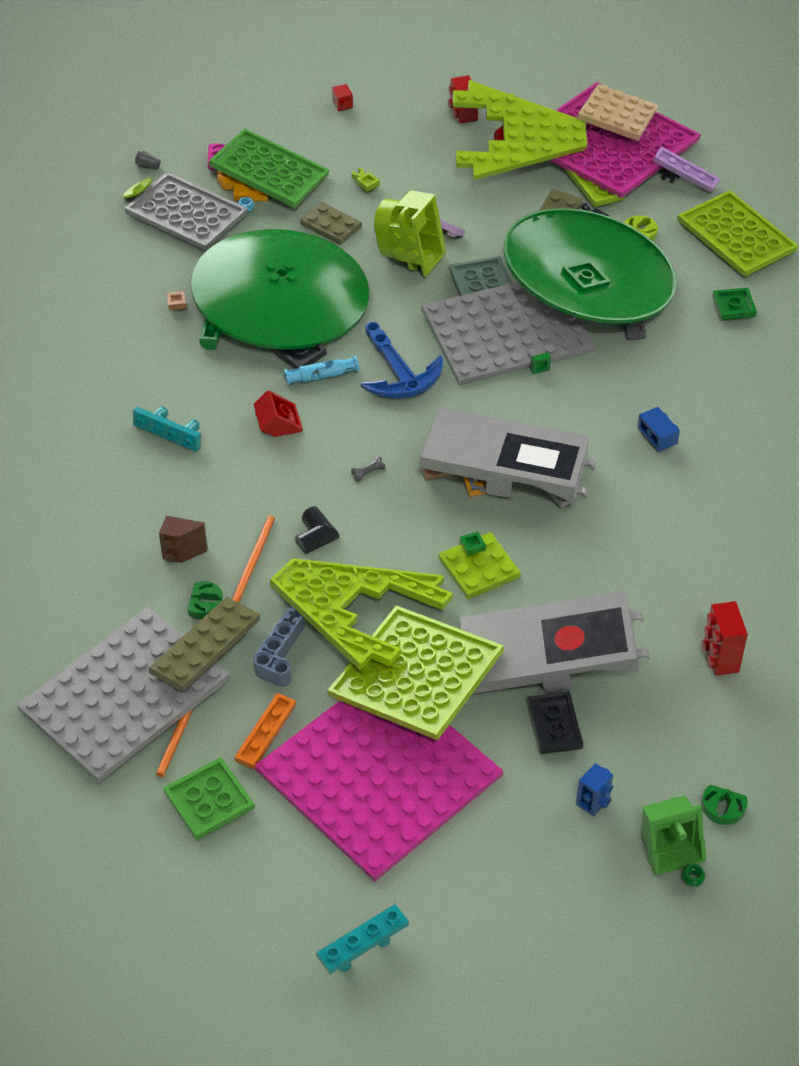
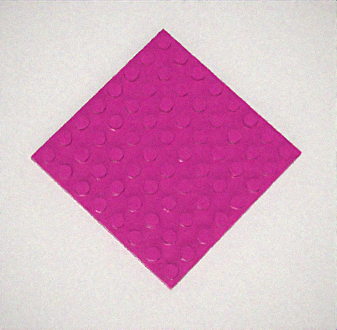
M599 82L594 83L556 111L577 118L578 113L597 85L603 84ZM658 112L655 113L639 141L585 122L587 149L557 157L550 161L576 173L587 181L593 182V184L598 185L611 194L623 198L663 168L661 165L653 162L661 146L679 156L699 141L701 134Z
M340 700L255 765V771L374 882L503 776V770L450 724L441 737L436 740Z

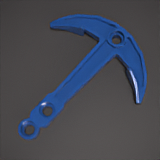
M376 322L366 324V334L375 348L381 352L399 382L388 384L387 380L362 382V388L378 396L407 398L425 392L436 383L443 369L442 356L439 355L435 361L427 365L425 372L414 375L391 345V341L386 333L380 329V325Z

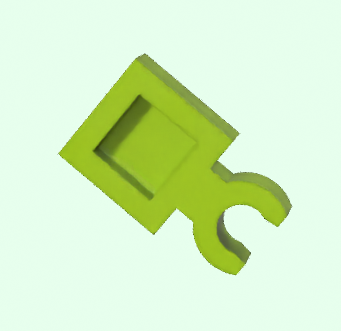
M360 167L358 168V173L351 172L352 179L356 180V184L366 192L380 186V180L370 172L365 174L364 170Z

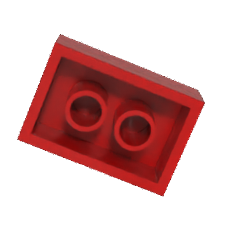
M737 602L711 604L710 613H707L708 623L704 627L705 638L702 639L703 651H706L708 654V666L713 669L715 676L739 673L748 633Z

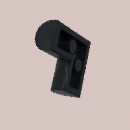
M312 506L302 514V522L309 530L295 536V542L305 554H308L340 537L338 531L320 509Z

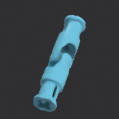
M357 356L345 360L335 359L323 363L300 366L299 369L289 371L285 369L284 378L287 386L290 383L299 381L304 383L326 377L344 375L345 372H359V363Z

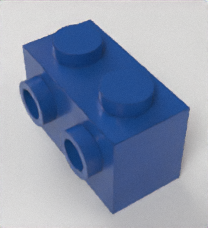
M659 407L639 414L637 428L658 452L678 444L680 434L678 426L673 424L668 415Z
M595 763L579 780L576 805L593 817L601 808L605 809L612 799L610 795L614 787L612 785L613 774L607 768Z

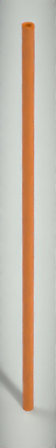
M273 516L267 517L232 600L238 603L275 521ZM193 709L179 719L157 769L156 775L158 777H164Z

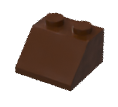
M166 515L159 531L162 559L183 563L207 552L208 544L204 522Z

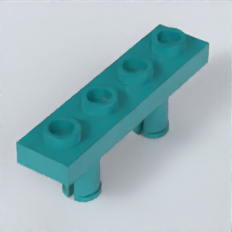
M138 406L133 410L134 426L195 452L200 449L201 433L197 432L200 428L197 420L191 419L185 426L165 418L168 416V410L164 406H160L153 413Z
M394 904L317 951V958L329 974L338 969L342 972L348 971L351 968V961L377 945L380 947L388 946L390 937L409 926V920L398 906Z

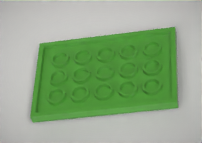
M245 128L209 160V166L293 208H296L329 175V169Z

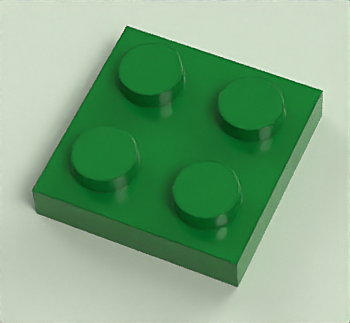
M748 287L713 291V298L721 320L756 317L757 310Z

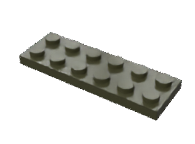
M226 597L149 667V674L184 692L260 620V614Z

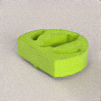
M636 215L629 217L624 222L643 233L652 241L657 237L658 225L650 217Z

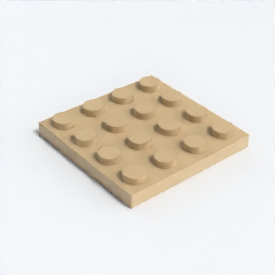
M598 84L578 113L577 119L639 141L657 112L659 105L651 101L639 99L637 96L625 94L620 90L611 89L606 85Z

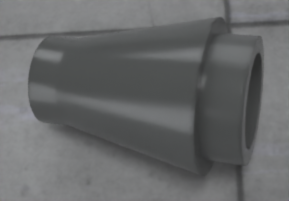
M144 150L137 152L135 164H138L139 167L159 168L161 159L152 156Z

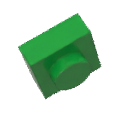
M548 352L531 356L530 370L532 374L550 370L551 356Z
M478 531L460 536L459 542L467 556L486 551V544Z

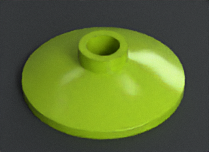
M146 178L129 188L123 194V197H138L150 186L152 178Z

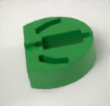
M195 582L188 605V616L202 620L223 600L221 589L212 582ZM201 599L214 600V601H217V602H216V603H214V602H205V601H201Z
M711 784L705 789L701 802L704 814L711 821L721 825H731L740 821L745 815L748 804L747 796ZM727 800V804H729L727 814L719 817V812H716L719 801Z

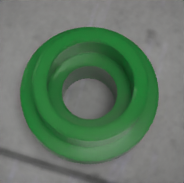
M690 864L684 868L682 879L687 885L697 887L704 883L705 872L701 866Z

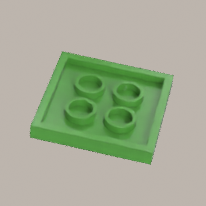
M221 757L163 787L165 795L196 841L255 809V804Z

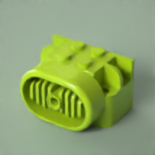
M408 191L401 200L387 198L379 204L374 217V230L380 253L384 257L407 262L409 269L413 271L421 265L423 276L427 277L446 254L436 196L418 191Z

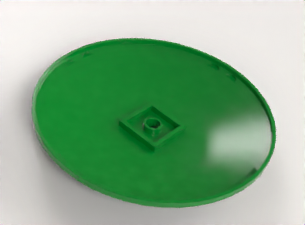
M567 208L537 211L515 222L509 229L504 241L503 249L506 264L519 284L543 303L577 318L611 324L643 321L662 312L670 304L676 290V275L665 253L651 239L635 228L599 213Z
M254 230L228 237L212 246L202 255L194 268L191 281L194 302L200 313L210 324L236 340L270 349H304L338 339L358 324L367 309L369 301V286L366 275L353 257L342 248L323 238L293 230Z

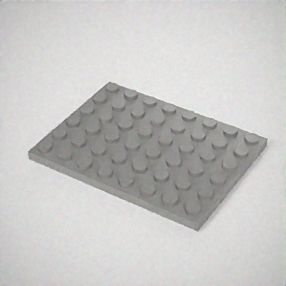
M519 282L422 305V311L459 385L530 368L531 356L548 352L551 356V362L596 350V345L581 318L563 313L543 303L530 294Z
M147 607L18 703L17 707L32 723L100 783L231 678L230 674L215 662L182 692L149 674V667L180 640L183 635Z

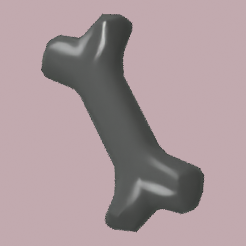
M377 456L372 463L362 468H351V473L355 475V480L361 481L365 474L375 469H385V464L382 462V458Z

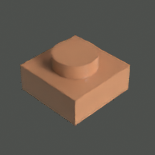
M185 291L167 293L169 310L187 308Z

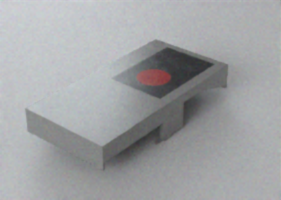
M619 591L461 617V630L504 646V652L473 694L543 683L544 689H540L538 692H547L548 694L571 689L570 674L592 670L639 672L638 659L641 657L650 659L647 649H636L632 622L634 620L643 622L642 613L639 611L630 612L626 591Z

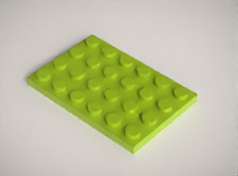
M731 190L678 214L677 220L744 277L798 250V245Z

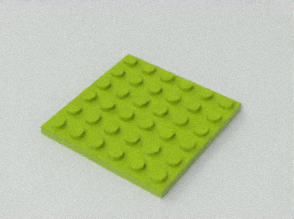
M396 605L373 633L372 637L401 648V656L391 666L371 659L362 670L350 662L327 691L328 695L332 698L438 740L502 655L504 646Z

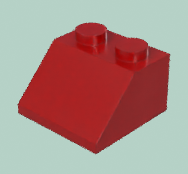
M267 390L253 404L259 428L263 433L278 437L303 431L295 403Z

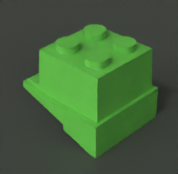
M684 795L658 803H651L643 807L641 837L647 849V861L655 876L685 868L690 864L706 862L702 807L700 805L692 807Z

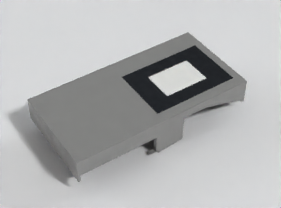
M439 407L420 457V472L424 468L487 481L486 489H480V492L494 496L511 497L512 481L534 485L573 504L577 494H582L587 499L588 490L585 487L579 486L584 467L591 466L595 470L596 462L593 459L587 458L589 436Z

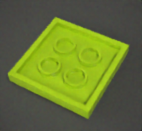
M491 532L481 535L486 544V551L467 556L460 544L438 553V559L467 600L521 578V572Z

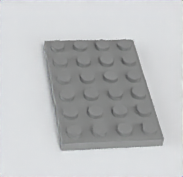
M167 172L126 206L125 213L207 251L248 214V209Z

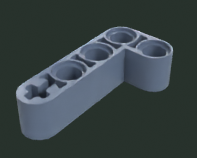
M294 607L286 610L253 657L256 676L280 687L287 686L292 680L291 665L284 657L305 628L304 617Z

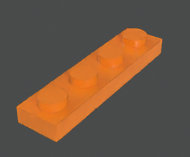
M279 693L275 695L235 755V762L253 770L255 769V765L260 762L296 707V700Z

